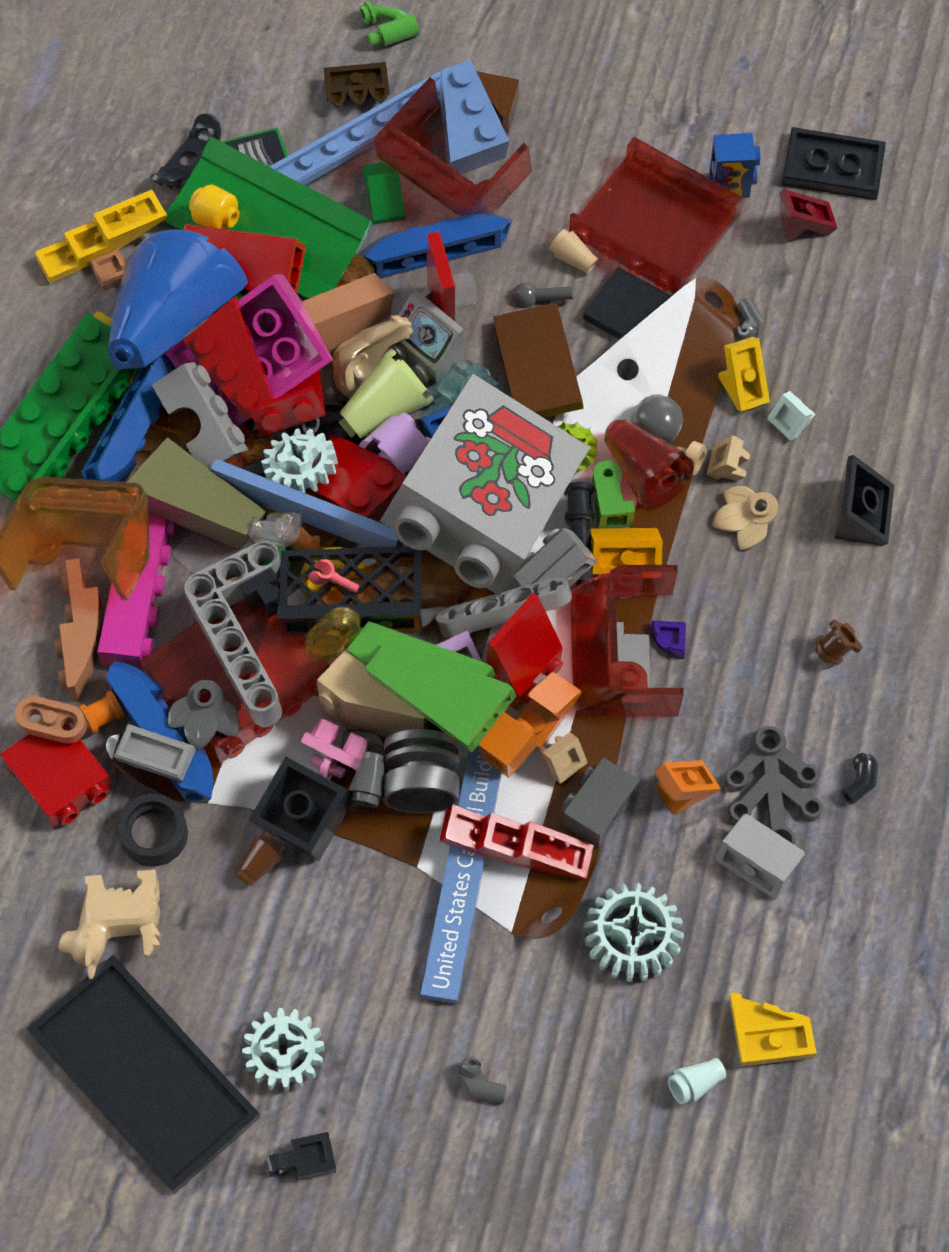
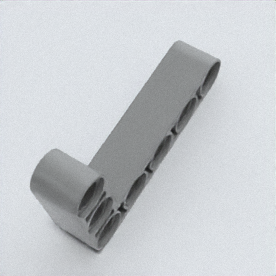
M267 541L255 543L192 574L184 585V590L195 618L250 718L256 725L261 727H269L276 724L282 716V708L274 685L229 606L245 599L240 584L269 568L273 569L280 581L281 558L279 551L273 543ZM271 561L269 565L260 566L263 562ZM233 577H240L236 581H228ZM209 592L203 597H197L200 593ZM217 619H224L219 624H211ZM239 646L236 651L227 652V649L230 647ZM246 674H255L251 679H241ZM261 702H271L267 707L257 708V705Z

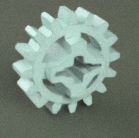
M295 429L294 436L290 437L284 432L282 433V441L272 440V449H265L263 452L265 459L261 462L266 478L305 493L307 488H311L314 492L318 491L317 484L319 482L328 484L327 475H335L336 473L334 465L338 464L332 441H326L325 434L323 433L314 437L313 429H309L305 435H302L299 429Z
M283 1008L278 1009L277 1017L272 1018L268 1012H265V1022L262 1025L256 1021L251 1023L255 1034L244 1035L245 1043L250 1045V1047L242 1049L243 1057L251 1059L246 1063L247 1071L254 1072L258 1070L255 1074V1081L259 1084L268 1079V1087L272 1091L277 1083H282L285 1092H289L291 1082H295L300 1088L304 1087L302 1077L306 1075L314 1079L316 1074L312 1066H322L323 1058L316 1054L325 1051L324 1042L315 1041L321 1036L319 1027L310 1029L312 1025L311 1017L307 1016L300 1021L299 1013L296 1009L293 1010L290 1017L285 1016ZM289 1028L299 1031L303 1036H295L289 1031ZM275 1030L268 1039L263 1040L268 1033ZM280 1045H288L286 1055L279 1054ZM299 1060H304L298 1068L292 1070ZM261 1061L273 1064L278 1069V1072L267 1068Z

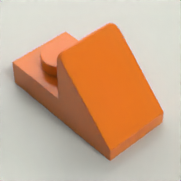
M554 672L550 673L529 692L527 696L531 700L519 716V718L525 720L534 729L535 743L539 749L547 744L582 693L581 690Z
M703 760L665 762L654 771L660 780L656 789L672 814H677L695 805L721 789Z

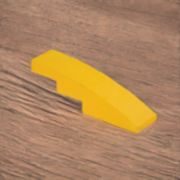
M153 190L94 213V221L65 232V240L36 251V260L50 284L86 268L89 266V261L124 247L165 220L167 214Z

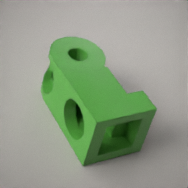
M612 460L600 461L593 469L591 484L594 486V494L592 496L598 528L632 527L635 514L633 500L623 501L621 491L623 471L621 466Z

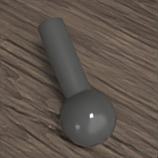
M520 283L514 288L512 299L518 307L530 308L540 301L574 300L573 286L535 288L530 283Z

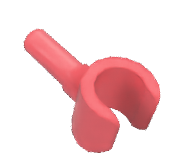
M327 559L319 560L314 564V567L320 569L323 574L318 571H312L308 575L309 580L315 585L324 584L328 580L354 593L357 592L360 586L334 572L333 564Z

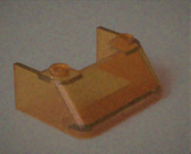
M40 477L29 482L23 489L0 530V575L9 590L16 591L30 564L45 565L52 563L60 555L64 546L107 549L100 564L121 600H128L150 558L148 497L141 485L129 482Z

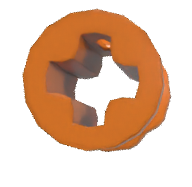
M111 690L106 692V697L89 706L84 704L79 706L92 734L97 733L99 727L115 719L121 721L125 718L122 708Z

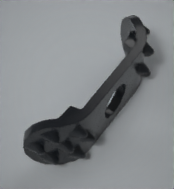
M209 113L198 115L185 142L164 167L162 166L156 173H151L150 178L159 186H162L163 183L166 184L171 190L174 187H184L201 159L210 136L220 141L222 128L218 119ZM187 154H195L197 156V160L191 165H182L180 163L181 158Z

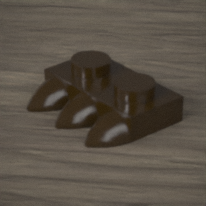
M386 62L323 68L327 101H330L337 108L342 105L345 99H351L360 106L366 97H373L378 103L382 104L389 95Z

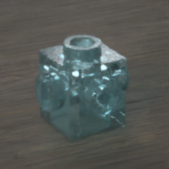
M467 360L452 364L438 391L451 401L452 406L472 374L495 388L499 383L490 377L491 373L488 369Z

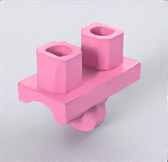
M321 718L312 733L305 732L301 742L327 755L324 759L314 754L310 760V764L320 768L319 775L328 779L332 774L342 779L346 769L336 765L337 761L357 770L363 758V753L368 751L370 740L351 732L344 748L333 744L341 726L326 718Z

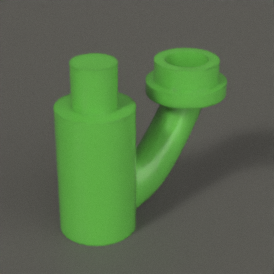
M369 0L365 1L364 5L359 6L360 14L365 24L377 23V18L392 20L378 25L377 31L367 34L370 46L381 43L385 47L419 35L418 23L413 14L408 15L404 11L391 7L372 6Z

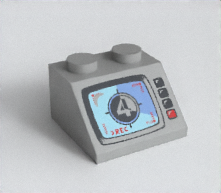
M417 290L413 291L399 313V316L406 317L411 322L413 333L410 334L409 339L401 340L391 345L389 349H394L397 354L393 358L400 361L404 360L422 382H428L433 385L440 381L443 384L464 365V329Z

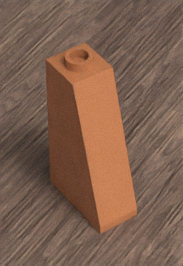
M373 273L304 300L302 303L330 355H332L343 341L350 339L363 329L370 328L390 316L393 292L388 284L384 283Z

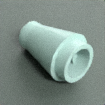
M714 1058L707 1062L674 1070V1074L668 1078V1086L679 1104L683 1105L687 1102L693 1104L719 1081L725 1079L726 1071L721 1061Z

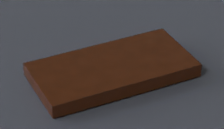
M557 302L494 316V326L512 398L543 418L584 409Z

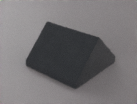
M855 455L848 456L841 480L835 539L881 546L887 545L895 485Z

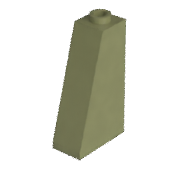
M169 438L162 442L124 484L121 500L125 503L237 549H241L248 540L254 543L265 528L262 525L266 513L265 510Z

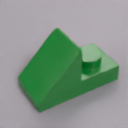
M394 160L362 165L373 224L405 220L399 172H396Z

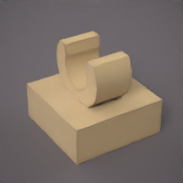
M570 732L564 737L556 736L554 738L556 743L548 749L545 747L540 748L552 778L560 784L588 763L579 739Z

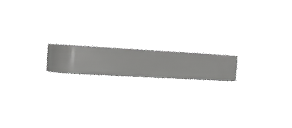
M563 577L549 578L504 591L500 596L493 594L448 607L436 615L440 633L445 638H452L467 630L469 633L504 624L532 593L539 596L545 611L560 608L572 599L568 581Z

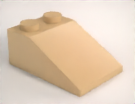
M346 649L317 679L321 714L334 723L339 722L346 729L373 732L378 736L386 738L394 733L405 730L428 729V720L371 678L365 670L366 665Z

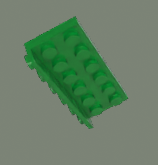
M89 313L84 316L0 430V494L31 514L37 506H41L46 501L49 489L57 479H61L65 475L76 452L84 449L92 430L106 419L108 408L116 398H120L125 393L128 381L140 369L114 370L108 353L110 326Z

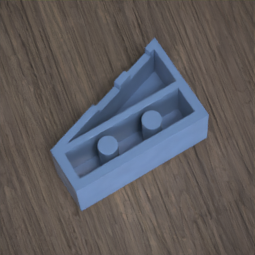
M468 60L441 70L439 94L448 179L506 158L509 139L472 61Z

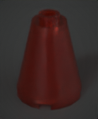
M626 418L615 420L606 428L604 442L615 462L620 465L623 476L637 501L644 508H647V505H651L654 509L659 508L674 499L685 488L681 482L686 475L691 478L694 471V462L687 453Z

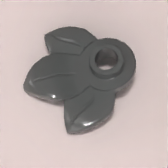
M200 680L192 685L188 696L177 700L172 705L168 715V726L171 728L184 727L188 742L195 747L196 751H200L210 742L216 730L226 736L236 737L239 730V717L234 705L224 700L223 691L216 682ZM204 691L210 692L211 699L206 703H201L199 701L200 694Z

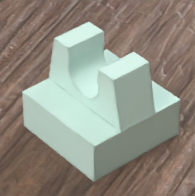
M789 391L782 394L767 419L791 441L798 438L802 430L810 424L816 414Z

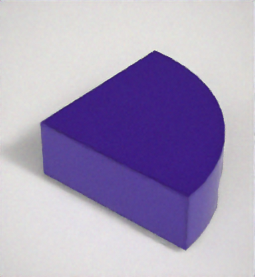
M651 620V634L657 646L670 656L684 659L686 622Z

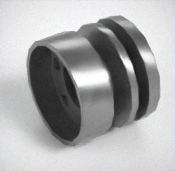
M428 729L405 730L394 733L385 739L384 753L386 756L384 767L388 770V773L384 776L383 802L387 807L406 813L430 814L446 811L452 804L458 805L459 777L454 772L459 767V758L457 757L459 754L458 742L444 732Z

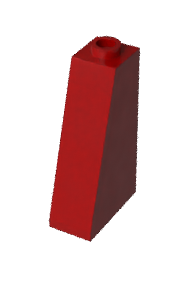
M185 224L184 230L208 237L207 242L220 250L225 248L236 259L248 280L244 289L252 291L273 275L283 274L296 294L298 293L306 245L294 238Z

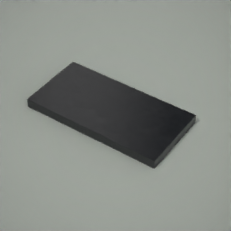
M114 955L96 969L93 979H89V976H87L27 1028L31 1036L174 1195L260 1118V1113Z

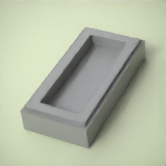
M128 724L114 757L117 761L183 782L196 749L193 745Z

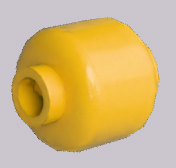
M210 184L197 189L190 199L189 209L192 219L203 227L227 230L232 228L239 219L240 212L236 196L215 185Z

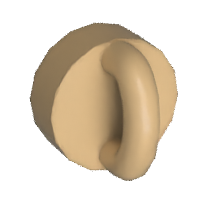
M693 441L687 449L682 447L673 448L672 454L682 460L681 472L695 476L705 461L707 448L705 445Z

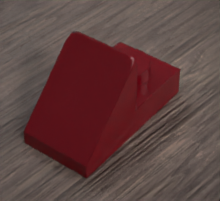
M782 189L779 192L780 218L788 242L793 241L806 229L825 235H830L838 229L829 202L787 189Z

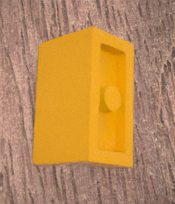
M657 528L590 529L592 554L597 559V562L592 566V574H661L663 541Z

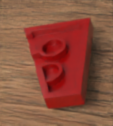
M233 297L182 341L244 419L249 421L252 419L249 407L275 399L262 362L258 359L249 328L248 326L246 327L240 312L241 307L238 299Z

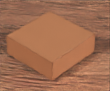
M119 249L89 261L90 269L104 292L121 285L127 263Z

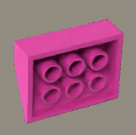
M283 274L273 275L238 300L241 307L240 312L246 327L248 326L252 336L251 341L258 359L262 362L275 398L283 396L333 361L302 301ZM180 341L165 352L176 369L183 364L198 362L201 365L183 341ZM210 376V384L213 390L226 403L228 408L227 414L233 425L239 427L246 420Z

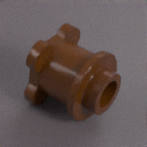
M836 619L829 623L832 629L829 633L816 638V653L827 664L839 665L843 661V656L849 651L853 650L855 653H859L863 649L855 636L854 629L848 623L842 624Z

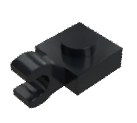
M328 1132L292 1139V1151L267 1156L270 1177L281 1176L293 1170L297 1171L298 1180L336 1173V1165Z

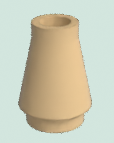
M563 229L549 247V250L554 253V258L578 268L586 274L591 272L599 260L574 231L568 232L566 229Z

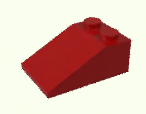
M334 434L329 440L333 443L338 464L334 465L336 473L335 475H327L328 484L319 482L317 484L318 491L314 492L311 488H307L305 494L382 523L380 521L406 479V476L383 457Z
M532 593L488 643L486 663L493 668L496 674L494 679L507 683L514 689L516 697L509 706L516 711L525 702L527 704L530 702L531 699L527 695L550 673L554 672L557 674L563 665V662H561L562 644L539 596L535 593Z

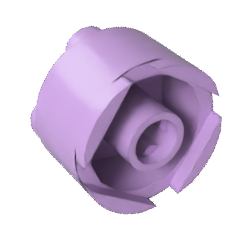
M403 412L399 416H389L360 443V447L383 457L407 477L431 438H425L416 428L417 426L413 418Z

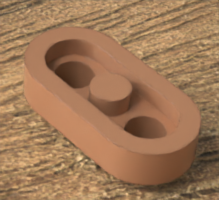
M29 696L22 699L15 708L17 724L27 734L69 744L80 740L87 729L83 712L78 707L39 696ZM37 714L41 716L38 721H29L32 715ZM68 723L75 725L72 730H63V727Z

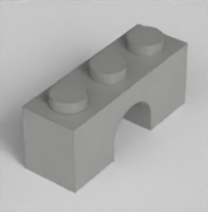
M198 362L186 363L153 383L152 386L168 414L182 412L187 408L194 410L198 414L201 422L200 432L195 439L186 444L191 455L209 469L215 459L229 463L248 451L244 444V435L236 425H233L227 414V405L213 390L210 384L211 378L206 369L199 365Z

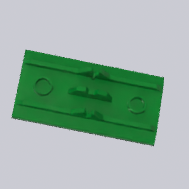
M211 136L201 155V159L175 202L166 211L167 218L163 220V222L178 230H184L185 224L201 226L193 221L189 209L190 199L194 192L199 188L212 184L233 194L238 201L240 216L237 223L227 230L294 238L306 245L297 294L307 299L336 288L372 225L370 219Z

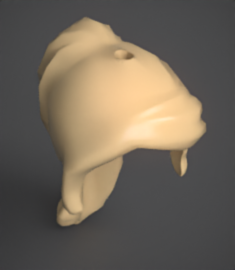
M399 315L391 316V320L363 329L350 339L343 341L336 348L332 355L333 380L343 395L351 398L389 347L401 340L410 338L413 329L411 328V322L406 317Z

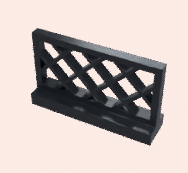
M408 546L281 550L280 600L277 610V620L281 636L353 634L357 628H364L368 621L398 632L423 631L422 550L412 549ZM400 558H414V566L404 575L392 566ZM323 559L329 561L340 560L345 565L338 572L340 576L345 578L352 571L363 580L359 584L360 586L356 593L350 592L346 588L330 581L314 593L304 583L309 579L308 575L312 571H318L323 574L320 569L314 567L315 563ZM365 559H375L381 565L369 576L357 567ZM289 561H305L310 568L297 578L289 571ZM388 570L398 580L385 591L375 580ZM412 577H414V583L410 581ZM405 585L414 593V602H398L392 596ZM368 586L380 595L373 603H362L357 598ZM335 587L345 597L338 604L328 605L321 598ZM298 588L310 597L302 605L288 606V597Z

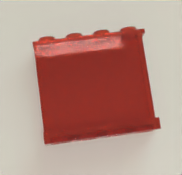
M633 137L627 145L626 158L584 210L579 215L575 213L570 215L569 232L574 231L584 244L598 250L605 258L619 262L627 267L631 273L641 275L652 281L659 289L675 294L689 282L738 219L743 197L640 139Z
M245 599L229 606L276 689L282 708V716L279 721L284 717L294 715L300 710L303 703L313 696H318L317 679L330 665L304 635L281 636L277 614L269 618L262 607L252 612ZM217 619L211 624H219L224 619ZM198 621L141 660L145 672L161 686L173 703L188 696L192 685L200 680H211L221 687L224 700L234 705L238 712L239 730L236 737L226 736L216 730L215 735L208 743L214 750L220 764L228 758L237 757L242 753L247 744L257 737L261 738L267 735L272 730L274 725L261 727L252 721ZM239 646L230 647L227 649V652L236 651ZM246 674L241 679H251L255 674ZM208 691L202 692L199 696L201 703H206L211 699V693ZM261 702L257 705V708L267 707L271 702Z

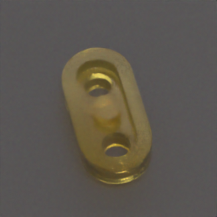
M337 607L328 611L306 635L305 649L307 654L318 660L336 658L359 635L361 621L359 614L347 607Z

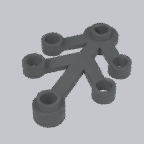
M773 726L762 727L756 730L752 736V751L738 767L728 771L725 784L733 792L742 791L746 787L748 775L762 761L765 774L740 801H736L731 805L729 818L732 823L737 824L741 817L734 814L736 809H743L746 814L751 816L754 807L767 794L771 830L795 845V834L785 824L782 794L800 808V814L803 819L810 822L820 818L823 804L818 798L810 797L779 772L778 761L797 774V783L803 788H812L816 785L819 771L814 765L806 764L786 748V737L778 728ZM770 741L775 747L767 749L763 747L762 743ZM803 772H810L814 778L812 780H805L801 774ZM732 776H739L743 782L735 784L730 778ZM813 805L817 808L818 812L814 814L809 813L805 807Z

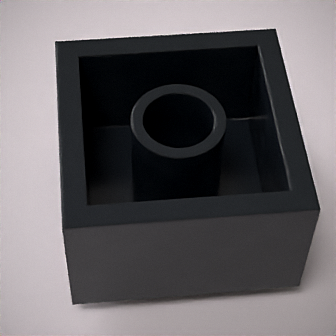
M285 756L249 820L259 829L320 861L352 805V802H350L351 793L344 787Z

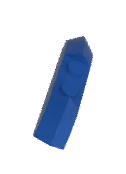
M468 213L459 215L458 218L443 219L435 224L412 227L404 232L396 231L382 236L369 244L354 261L366 275L375 273L380 279L427 267V234L433 232L441 234L448 261L502 247L507 239L513 219L491 213Z
M161 355L146 367H140L82 470L84 483L95 495L108 492L117 487L131 474L137 465L135 454L145 444L146 439L144 435L148 428L153 426L161 414L159 408L165 409L152 384L175 370L174 364L167 355Z
M119 661L111 664L106 678L109 688L133 726L190 744L183 728H171L168 726L170 709L162 698L156 701L164 691L161 686L147 673L132 665ZM204 748L200 751H195L183 782L170 779L187 802L199 804L211 800L213 774Z

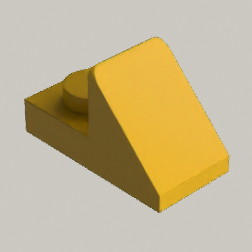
M750 337L725 345L724 350L728 370L719 372L718 377L737 410L742 412L769 403L770 399L759 338Z

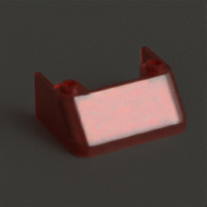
M429 77L376 135L374 148L377 157L457 215L468 216L498 209L532 172L529 146L523 142L491 179L483 180L477 185L430 152L432 149L431 136L421 127L436 112L440 104L435 80Z
M620 565L577 585L572 590V599L569 602L572 685L582 691L573 705L580 714L585 716L679 715L684 688H648L647 673L641 665L631 661H618L616 600L632 599L637 595H673L678 565Z

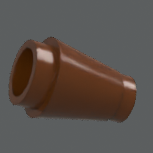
M263 831L259 837H254L235 874L246 884L252 886L255 881L257 882L283 859L281 855L285 852L286 848L270 834Z

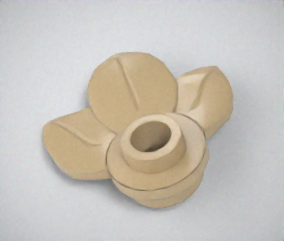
M735 486L725 490L723 495L727 505L717 511L712 523L713 527L722 531L737 532L740 550L750 549L765 539L768 524L773 522L778 516L779 504L772 494L767 492L755 493L746 486ZM761 503L767 504V508L764 511L758 512L755 510L757 505Z

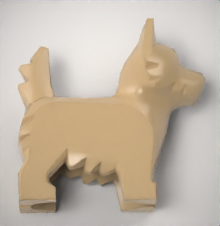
M156 870L137 871V880L141 884L133 893L131 889L124 891L122 887L116 890L113 887L106 890L102 875L85 876L86 895L79 927L77 930L66 931L62 934L58 949L61 952L72 955L77 964L87 967L89 979H93L96 967L105 952L107 940L111 937L141 935L145 957H149L154 949L160 946L157 940L160 937L157 928L160 918V908L158 905L160 890Z

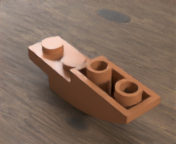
M79 558L65 560L67 573L61 574L64 595L70 594L71 604L65 605L67 623L59 624L61 637L55 638L58 659L64 658L65 669H59L61 689L68 690L72 702L80 700L94 672L99 656L98 647L103 624L102 602L98 588L85 587L84 573Z

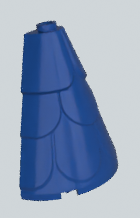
M165 230L144 239L129 257L121 280L116 308L111 317L108 353L114 370L146 367L182 340L185 334L211 316L219 307L243 290L248 280L236 259L225 248L220 250L207 242L208 237L192 231Z

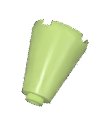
M392 348L384 354L340 411L343 419L339 423L351 438L357 434L362 439L370 435L389 416H399L403 412L410 415L434 401L431 395L426 397L422 395L427 389L405 361L398 359L395 362L392 357L397 353Z

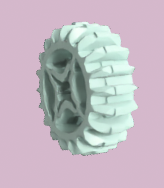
M639 882L635 884L633 891H628V887L623 883L620 885L619 894L609 888L606 891L607 900L601 897L595 899L597 909L590 908L588 910L587 918L590 921L584 923V932L589 934L585 937L584 942L586 946L593 947L590 951L591 959L602 958L599 963L601 971L612 966L613 978H617L620 971L626 972V981L630 982L633 979L634 973H639L640 979L644 982L648 978V970L658 977L662 972L661 965L668 968L671 967L673 963L671 956L679 955L681 948L677 943L683 941L684 934L678 930L682 927V919L674 917L677 913L676 905L665 907L668 899L666 894L660 895L656 899L653 886L648 889L647 893L641 892V884ZM630 909L626 917L613 919V922L607 921L616 912ZM642 911L652 915L661 927H657V923L644 919ZM633 919L636 920L635 928L638 934L635 937L634 945L631 944L632 936H630L629 928H632ZM606 937H610L611 941L620 943L625 949V954L614 949ZM654 942L661 943L654 951L646 955L637 956V952L641 947L646 945L653 946Z

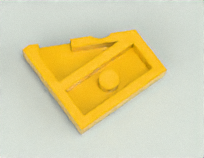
M730 993L729 1001L741 1067L815 1058L817 1053L810 1017L795 1012H784L775 1005L766 1002L762 1005L742 998V994Z

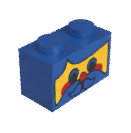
M753 133L713 136L708 171L711 199L750 198L751 186L757 184L756 166L760 165L761 159L760 147L754 146Z

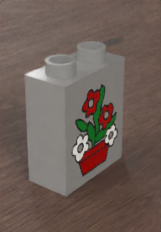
M472 374L402 483L380 521L394 529L398 539L406 546L416 550H427L453 566L457 575L465 583L477 588H488L500 596L524 562L590 447Z

